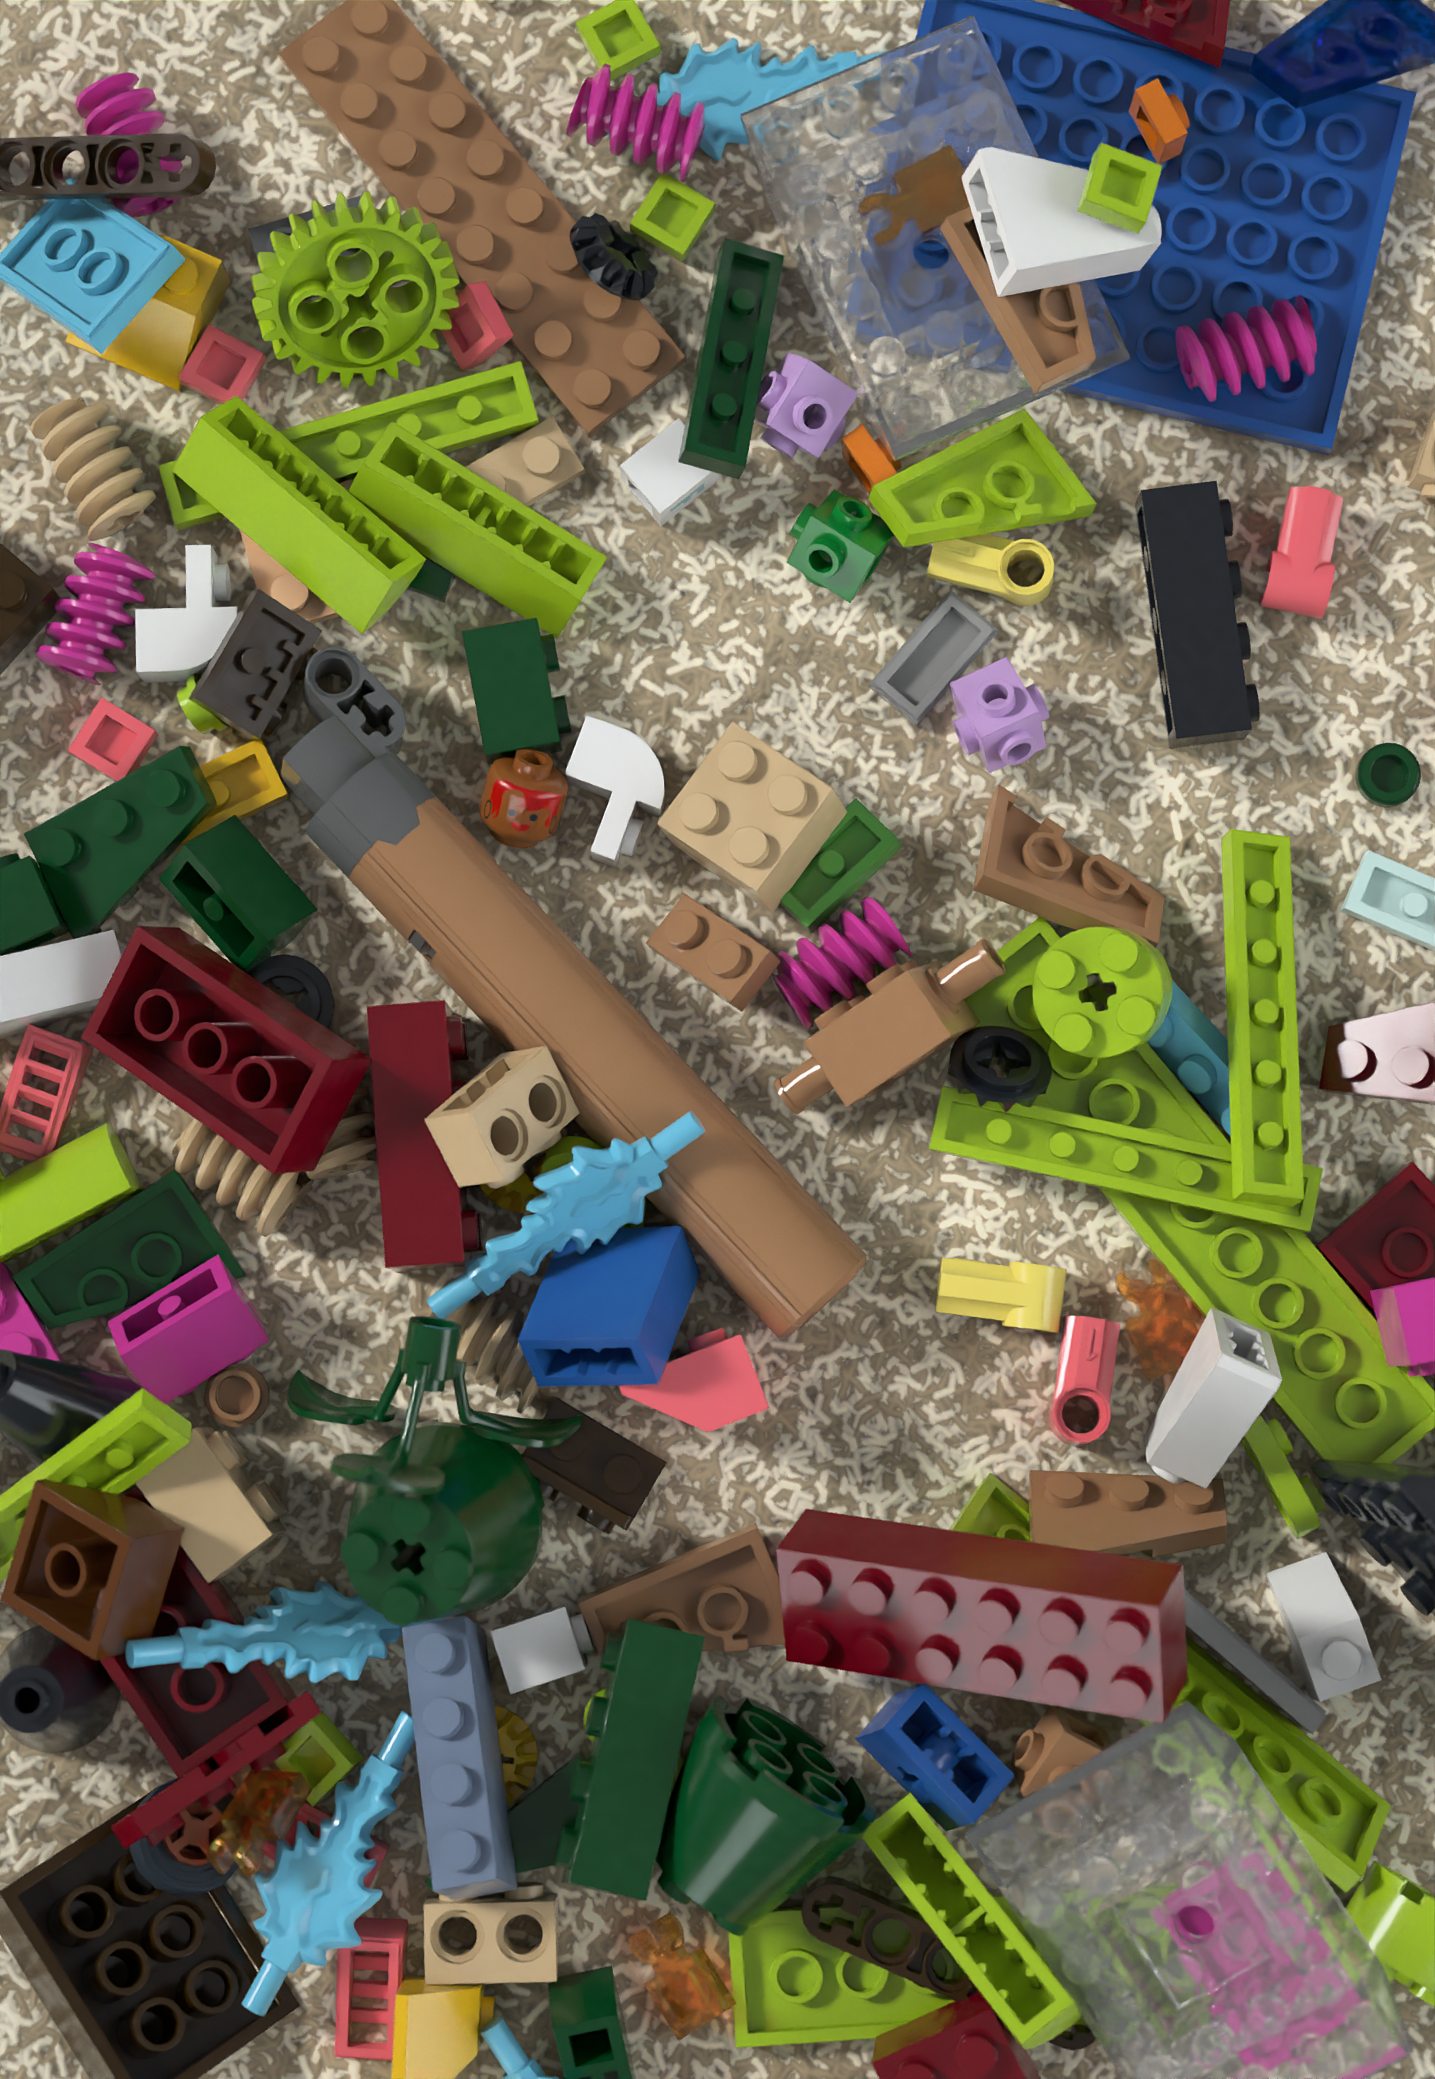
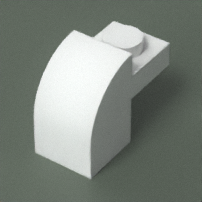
M185 545L186 608L135 609L136 672L145 683L186 682V679L194 673L203 675L240 611L237 606L219 607V602L230 601V570L228 563L219 564L218 556L211 545Z
M586 715L565 771V777L570 785L610 799L590 852L593 860L616 868L621 853L630 857L633 856L641 837L645 821L635 818L637 810L639 809L662 817L665 805L664 776L655 753L639 736L622 727Z

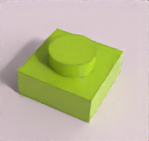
M615 0L576 21V30L597 68L600 70L604 64L611 66L610 81L661 54L660 44L635 0Z
M1101 143L1092 156L1077 211L1138 234L1147 223L1162 165Z
M660 174L631 220L630 231L684 262L715 213L716 203L670 175Z
M322 1711L321 1714L303 1725L284 1744L288 1752L275 1760L274 1763L311 1806L314 1807L324 1801L335 1790L339 1781L343 1782L364 1758Z

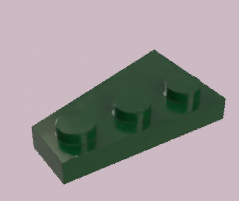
M178 746L24 833L73 939L100 933L102 931L100 927L119 906H125L139 891L138 885L162 858L167 859L217 804L190 746Z
M173 1169L16 1272L12 1277L49 1330L136 1305L216 1255L220 1256L235 1279L245 1277L247 1273L182 1175Z

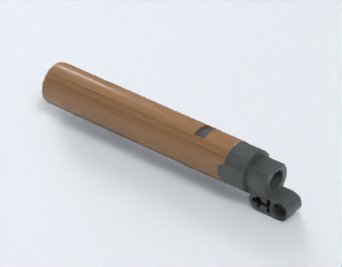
M328 647L314 653L307 663L303 696L309 711L320 724L308 732L283 757L281 779L315 814L305 830L306 834L402 937L424 956L431 968L510 1052L547 1046L580 1112L574 1120L602 1149L610 1148L614 1138L628 1144L634 1143L645 1135L651 1139L687 1112L692 1111L703 1125L705 1133L667 1159L668 1167L658 1174L662 1182L661 1189L648 1193L645 1196L673 1226H682L687 1241L778 1338H789L856 1277V1274L866 1265L867 1254L522 887L502 870L491 854L397 756L403 741L406 716L404 709L396 698L347 649ZM334 674L345 679L349 688L339 694H330L320 689L316 681L324 675ZM363 700L362 709L360 711L357 708V706L359 704V701ZM365 723L374 729L384 724L388 727L386 737L378 731L368 736L364 733Z

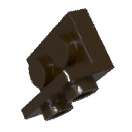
M260 589L252 590L191 693L189 700L234 728L232 734L241 740L260 739L262 734L266 736L271 734L282 720L287 709V703L282 701L293 680L299 682L305 677L308 661L314 653L318 652L313 646L322 630Z
M556 1397L543 1419H566L583 1414L581 1426L566 1441L557 1446L546 1448L526 1447L525 1451L521 1453L522 1458L532 1475L537 1478L544 1497L555 1501L559 1492H562L582 1504L576 1515L609 1535L615 1525L627 1531L667 1462Z

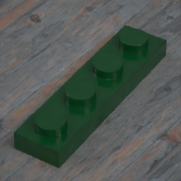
M727 238L723 240L718 251L678 459L679 463L736 479L740 478L746 467L784 255Z

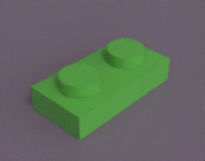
M857 798L845 808L847 813L821 846V849L792 888L780 900V905L810 934L902 848L900 840Z

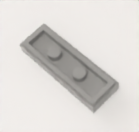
M1184 1589L1185 1627L1300 1727L1313 1734L1327 1718L1325 1715L1326 1711Z

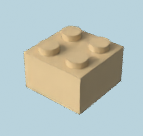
M732 721L656 824L675 847L773 913L780 904L782 897L792 888L821 849V846L844 818L847 810L831 786Z
M201 1427L191 1430V1442L135 1483L156 1511L185 1528L180 1545L209 1583L227 1576L287 1531L279 1520L287 1511L278 1496L266 1482L260 1485L257 1483L253 1484L241 1466L247 1463L249 1459L229 1431L225 1430L220 1433L218 1430L215 1432L212 1427Z

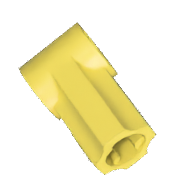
M990 534L935 542L930 555L927 578L1004 597L1017 606L1029 607L1044 600L1052 589L1054 561L1051 552L1042 543L1033 539L1013 541ZM1023 560L1032 561L1042 569L1043 576L1035 585L1029 587L1019 586L1013 583L1008 576L1010 567Z
M942 1257L935 1312L1002 1321V1326L1021 1327L1041 1330V1332L1059 1333L1067 1269L1022 1262H1009V1266L984 1263L983 1261Z

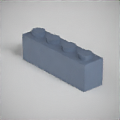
M466 1616L403 1627L402 1635L433 1891L455 1901L518 1889L485 1630Z

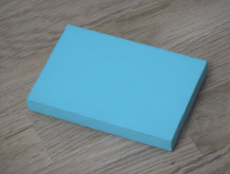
M71 176L66 180V183L69 185L77 182ZM103 198L49 199L0 253V281L102 354L186 259L175 246Z

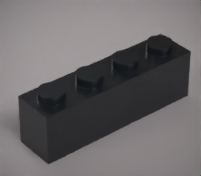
M1217 481L1141 490L1135 502L1169 749L1243 740L1252 730L1251 722L1259 721L1260 708L1255 684H1246L1242 660L1250 659L1251 644L1247 623H1237L1234 598H1241L1242 581L1238 561H1228L1225 537L1232 536L1233 518L1229 499H1219Z

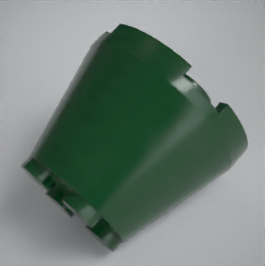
M438 1419L417 1423L407 1463L439 1469L445 1476L444 1487L435 1494L416 1495L394 1491L383 1485L372 1486L356 1482L346 1538L341 1546V1558L346 1565L349 1579L357 1593L370 1607L383 1614L389 1622L396 1625H407L412 1622H422L470 1613L486 1608L503 1599L521 1582L534 1565L539 1555L537 1552L542 1536V1508L545 1506L542 1491L537 1478L532 1475L520 1452L512 1444L479 1436L475 1433L474 1427L459 1423L439 1422ZM402 1430L386 1441L373 1455L394 1460L397 1455ZM418 1542L422 1544L419 1548L415 1546Z
M720 1695L715 1698L699 1720L670 1795L656 1856V1862L663 1871L658 1877L657 1883L675 1901L689 1904L693 1900L711 1912L716 1922L725 1930L734 1935L742 1936L750 1926L757 1924L856 1844L875 1820L877 1811L874 1800L862 1781L851 1776L846 1782L840 1776L836 1765L821 1753L826 1747L822 1742L781 1713L759 1702L746 1698L741 1707L738 1708L730 1706V1703Z

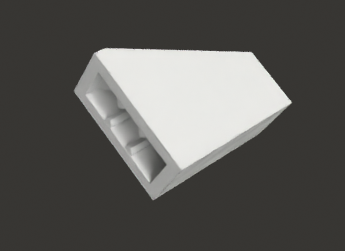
M994 147L979 149L961 177L998 297L1141 270L1161 244V221L1156 208L1151 205L1147 223L1138 234L1077 211L1088 170Z
M114 930L0 956V1039L25 1032L28 1024L39 1028L95 1010L126 949L124 946H118Z
M1211 1307L1143 1438L1147 1463L1151 1464L1153 1471L1160 1477L1175 1484H1181L1187 1480L1203 1488L1208 1487L1275 1394L1282 1381L1269 1332Z

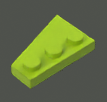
M1025 408L875 484L868 498L903 547L1091 517L1097 504Z

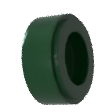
M1382 743L1369 749L1359 760L1355 771V781L1360 794L1371 804L1384 808L1395 807L1406 802L1414 795L1421 780L1420 765L1414 754L1406 747L1396 743Z

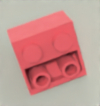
M724 1327L687 1341L691 1354L667 1362L659 1384L619 1385L622 1395L706 1432L769 1409L741 1334L728 1339Z

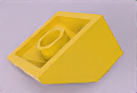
M157 234L175 246L186 260L102 354L71 332H69L65 342L180 392L182 384L178 377L208 324L212 323L231 279L221 259L168 236Z
M405 1976L395 1997L391 2079H454L477 2056L481 2046L482 2035L480 2031L495 2019L496 1998L495 1996L483 1995L484 1983L425 1985V1976Z

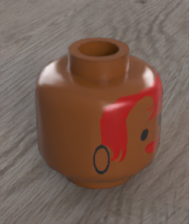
M521 749L514 755H505L495 760L487 773L479 805L481 820L489 828L491 835L505 845L515 848H531L536 846L538 842L554 836L560 825L569 791L567 778L558 767L553 765L552 758L541 751Z

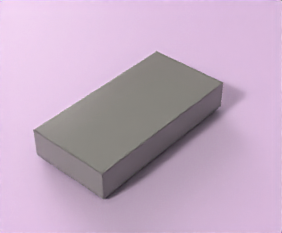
M950 590L869 683V688L917 727L951 688L950 683L957 680L999 630Z

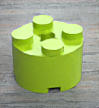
M1112 926L1079 929L1059 939L1039 959L1033 982L1034 1008L1046 1033L1063 1050L1093 1058L1119 1055L1134 1050L1148 1042L1162 1025L1169 1010L1173 993L1171 974L1161 953L1140 935ZM1098 974L1103 982H1114L1117 989V994L1107 998L1108 1009H1105L1102 1001H1092L1089 989L1097 985L1096 975Z
M1373 1860L1335 1926V1932L1331 1938L1336 1946L1356 1957V1961L1370 1971L1390 1982L1393 1979L1409 1987L1408 1991L1435 2007V1896L1430 1891L1393 1869Z

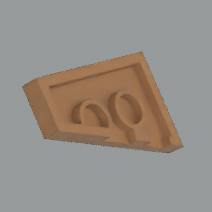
M967 207L946 217L940 230L1035 394L1088 369L1096 360L1080 285L1070 283L998 297L971 208Z
M999 784L992 795L987 809L973 890L1076 931L1088 927L1103 926L1123 928L1140 935L1156 948L1159 944L1165 897L1104 855L1099 854L1089 857L1062 839L1066 829L1048 817L1040 824L1013 804L1018 797Z
M1030 1470L1028 1485L1030 1542L1115 1555L1141 1551L1151 1558L1225 1543L1228 1523L1223 1479L1213 1478L1208 1487L1203 1488L1187 1480L1181 1484H1175L1160 1476Z
M756 1523L577 1598L578 1605L600 1657L608 1631L618 1632L620 1623L628 1618L705 1636L702 1651L724 1650V1652L748 1651L749 1647L783 1645L785 1647L779 1577Z

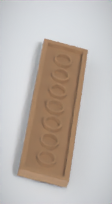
M346 0L278 53L283 64L389 194L396 198L397 204L402 210L406 212L415 206L419 210L423 225L431 222L437 225L441 242H448L454 260L452 263H454L459 280L466 287L468 284L486 281L514 335L509 341L588 438L686 362L684 353L640 300H629L613 295L598 286L584 272L576 259L570 242V230L575 225V220L394 0Z

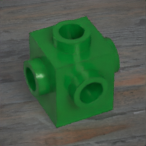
M834 489L818 508L808 503L797 518L789 535L798 541L786 563L802 572L806 579L814 585L827 588L851 603L875 572L895 535L884 520L872 513L865 503L854 497L845 496Z

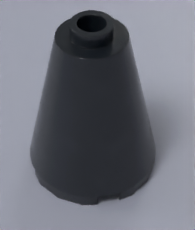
M1 1349L0 1433L33 1464L39 1467L143 1387L126 1375Z
M40 1625L18 1635L1 1653L0 1723L22 1745L45 1753L73 1751L96 1739L112 1721L120 1699V1690L100 1660L95 1661Z

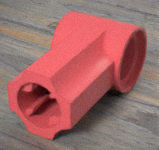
M1314 486L1290 487L1287 493L1276 551L1271 552L1267 562L1266 571L1270 572L1264 596L1260 595L1259 606L1317 619L1323 618L1334 580L1335 564L1330 563L1344 497L1332 493L1331 490Z
M1064 1316L1053 1402L1049 1411V1425L1054 1435L1063 1443L1071 1446H1085L1097 1440L1108 1428L1111 1419L1110 1399L1120 1323L1086 1316ZM1080 1398L1088 1401L1093 1406L1096 1412V1423L1090 1432L1076 1433L1065 1425L1062 1419V1410L1067 1401Z

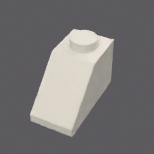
M1327 1552L1265 1573L1309 1697L1321 1702L1382 1680L1360 1618Z

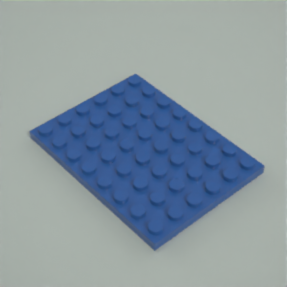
M925 0L842 330V338L1028 383L940 230L946 217L970 207L961 177L978 150L988 147L1089 170L1094 152L1101 143L1157 163L1134 122L1129 109L1135 90L1158 78L1167 96L1172 93L1178 96L1187 112L1190 123L1189 128L1186 129L1188 134L1181 153L1159 164L1162 165L1152 206L1156 208L1161 221V244L1141 270L1075 282L1081 288L1096 360L1088 369L1049 388L1329 455L1337 431L1417 92L1225 47L1221 65L1218 68L1093 15L1033 0ZM1299 294L1302 295L1311 314L1317 344L1313 375L1307 376L1298 361L1294 360L1291 361L1290 379L1287 382H1282L1274 368L1268 367L1266 368L1265 387L1261 389L1256 387L1249 374L1246 373L1242 374L1241 392L1235 396L1231 393L1224 380L1217 381L1216 401L1209 402L1199 386L1194 387L1192 391L1189 390L1182 375L1177 355L1176 329L1178 326H1189L1197 336L1198 325L1203 319H1213L1221 328L1223 317L1226 313L1237 312L1246 322L1247 311L1252 306H1263L1270 314L1271 306L1275 300L1287 299L1294 307L1296 298Z

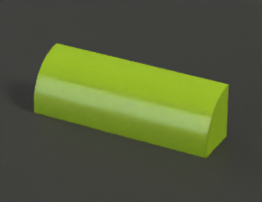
M238 396L231 398L200 417L172 469L176 475L361 634L372 627L394 605L426 561L423 555Z
M393 421L389 423L362 463L348 491L419 553L523 618H537L539 628L549 634H553L555 638L559 637L608 558Z
M111 1122L97 1127L6 1175L5 1179L0 1181V1263H5L144 1189Z
M911 1792L872 1822L861 1838L1024 2049H1031L1044 2044L1082 2018L1070 1995Z

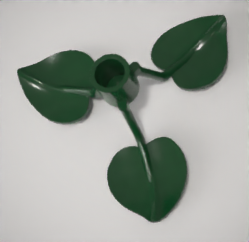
M413 1316L409 1318L405 1348L399 1349L397 1364L379 1401L356 1399L335 1393L304 1375L301 1370H297L294 1374L287 1394L289 1408L295 1414L305 1418L347 1425H361L366 1421L390 1422L395 1419L396 1414L395 1407L391 1405L392 1400L405 1374H407L405 1384L411 1387L412 1390L395 1459L391 1460L368 1454L343 1453L336 1455L332 1459L331 1471L340 1477L360 1484L383 1485L394 1491L416 1495L438 1493L444 1487L445 1476L439 1469L407 1463L424 1391L442 1392L445 1390L446 1381L453 1380L461 1423L474 1427L475 1433L479 1436L525 1447L546 1448L563 1443L579 1429L583 1414L566 1419H529L473 1410L469 1404L464 1377L467 1361L456 1359L462 1326L450 1320L428 1316Z

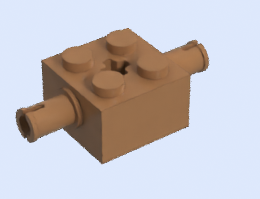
M983 938L976 942L975 946L945 966L941 964L939 959L919 966L913 958L901 966L898 963L882 972L866 984L872 994L868 998L861 994L849 1002L846 999L814 1020L820 1031L803 1042L812 1057L786 1076L775 1080V1088L780 1098L793 1113L799 1114L805 1110V1107L832 1089L836 1091L846 1107L879 1093L956 1041L963 1033L981 1024L965 999L997 976H1002L1006 973V967L994 947Z

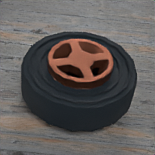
M177 1777L154 1788L138 1807L179 1780V1778ZM228 1793L205 1810L196 1800L180 1811L179 1814L186 1824L180 1827L182 1830L179 1839V1829H177L153 1847L145 1836L132 1844L130 1852L139 1873L155 1888L174 1896H200L225 1884L240 1867L248 1845L247 1820L238 1800L231 1793Z

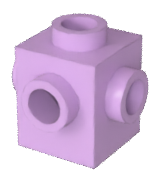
M787 352L777 370L768 373L761 381L754 418L756 423L766 429L760 439L790 458L794 457L797 450L819 458L823 450L833 446L841 436L846 423L844 416L858 395V392L811 360Z
M1008 657L950 683L958 719L952 721L957 738L968 756L975 752L978 753L989 774L1007 765L1020 764L1029 759L1035 752L1046 748L1042 722L1049 719V713L1044 699L1035 684L1027 687L1023 685Z

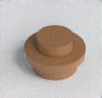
M232 1363L209 1378L205 1387V1404L211 1416L219 1423L228 1427H245L256 1422L264 1414L269 1404L270 1390L265 1377L259 1370L248 1364Z

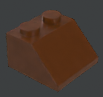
M48 1479L36 1480L0 1600L95 1661L126 1653L127 1641L152 1637L185 1528L136 1498Z

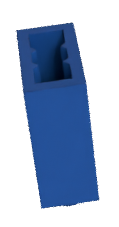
M682 1226L619 1228L607 1245H602L598 1239H595L584 1254H579L572 1238L566 1242L561 1252L554 1251L517 1340L538 1387L659 1384L700 1275V1270Z

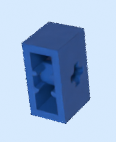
M923 1683L896 1692L855 1738L908 1793L911 1792L921 1807L945 1831L976 1823L1015 1776L966 1724Z

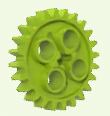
M364 191L358 207H349L343 193H338L335 200V210L327 212L317 200L311 202L313 219L306 222L300 216L291 213L288 216L293 232L290 236L277 231L270 233L273 249L276 253L259 252L257 255L262 273L252 275L251 278L256 296L252 299L256 319L260 320L258 322L264 341H272L274 353L278 360L290 356L294 373L299 375L313 365L316 381L319 384H323L333 371L338 372L342 388H348L354 373H362L369 387L374 386L376 370L384 368L394 380L399 378L397 362L405 359L416 367L420 366L421 362L417 348L421 345L428 349L437 350L440 346L434 329L451 330L453 325L447 309L459 307V300L454 286L460 283L455 265L452 263L454 260L448 242H441L437 225L434 222L423 225L419 210L415 206L400 216L396 198L390 196L380 209L374 208L370 192ZM350 248L361 249L356 254L350 256L339 255ZM410 280L403 286L390 287L394 282ZM312 295L322 296L318 300L313 301L311 303L301 302L303 299ZM371 326L367 331L352 333L357 328Z

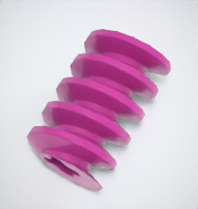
M604 64L593 78L587 77L573 106L566 135L573 137L586 124V142L595 147L610 133V152L616 156L622 154L632 142L633 161L640 166L654 152H657L658 173L667 174L679 161L680 180L684 183L705 130V104L699 101L685 116L681 114V94L675 92L663 106L657 104L658 85L655 83H651L638 97L634 95V75L630 73L623 78L617 87H613L610 85L611 66L608 64Z
M129 72L109 76L85 88L77 96L75 106L80 117L86 119L84 129L87 136L151 134L161 128L165 123L162 112L155 110L143 112L153 105L157 99L153 89H134L139 78L136 74ZM133 149L125 151L117 163V175L123 184L132 181L138 173L139 158ZM160 159L161 169L178 173L183 167L181 161L167 162ZM183 197L111 199L115 207L121 209L130 217H141L160 212Z
M1301 294L1296 298L1294 307L1287 299L1275 300L1271 306L1270 314L1263 306L1255 305L1250 307L1247 311L1246 322L1237 312L1226 313L1223 317L1221 328L1213 319H1203L1198 325L1197 336L1187 325L1178 326L1176 329L1177 355L1185 383L1191 391L1194 387L1199 386L1209 402L1216 401L1217 381L1220 380L1225 381L1234 396L1240 394L1242 374L1248 373L1258 389L1264 388L1266 368L1273 367L1280 380L1287 382L1290 379L1291 361L1294 360L1298 361L1307 376L1314 374L1315 354L1317 352L1316 337L1309 308Z
M87 543L96 553L79 552L76 553L74 558V564L86 576H67L64 582V587L77 599L62 598L57 600L55 604L57 613L68 623L51 622L47 623L45 633L58 646H39L35 654L42 663L58 671L101 686L94 678L95 673H115L118 668L103 655L105 649L125 650L127 646L113 632L115 625L134 627L136 624V620L122 608L124 603L144 604L146 599L132 583L134 579L154 580L155 573L128 555L99 544Z
M865 897L861 900L863 921L848 910L840 913L839 920L842 934L838 933L828 924L819 926L820 948L807 938L802 937L797 940L798 962L783 951L775 954L781 962L777 966L778 974L774 975L772 973L771 975L784 999L806 1029L813 1027L810 1006L816 1005L826 1012L833 1007L831 993L837 991L849 1001L854 999L856 995L852 980L858 977L867 984L876 977L875 965L879 963L885 969H889L897 964L895 953L899 950L913 959L912 953L897 926L886 910L873 898Z

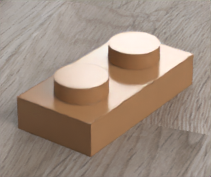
M685 893L646 942L663 959L741 1012L781 962L769 949Z

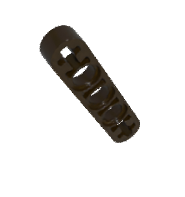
M177 133L0 138V200L191 197L199 195L209 188L216 171L215 155L210 146L202 140ZM133 149L139 158L138 173L132 181L123 184L117 175V163L125 151ZM78 150L84 158V172L80 180L75 184L69 185L63 177V163L70 153ZM24 152L30 161L29 176L21 185L15 186L9 176L10 163L18 153ZM186 156L191 157V168L182 170L181 174L161 169L160 159L173 162L185 160Z
M835 1876L819 1878L811 1883L805 1891L801 1909L803 1924L808 1932L818 1940L957 2002L969 1998V1994L978 1991V1988L967 1974L959 1979L950 1980L936 1973L932 1965L933 1957L945 1946L919 1912ZM832 1894H837L842 1897V1910L859 1919L862 1905L872 1908L866 1919H864L861 1939L858 1940L850 1936L854 1932V1922L835 1917L830 1924L820 1922V1909L814 1905V1902L816 1900L827 1902ZM896 1919L907 1926L910 1931V1940L904 1949L899 1952L888 1953L875 1945L872 1933L876 1925L881 1921ZM1052 1972L1073 2001L1082 2003L1084 2017L1089 2020V2023L1086 2025L1075 2024L1070 2031L1065 2030L1047 2042L1068 2050L1084 2049L1094 2043L1101 2033L1103 2019L1099 2001L1094 1993L1084 1985Z

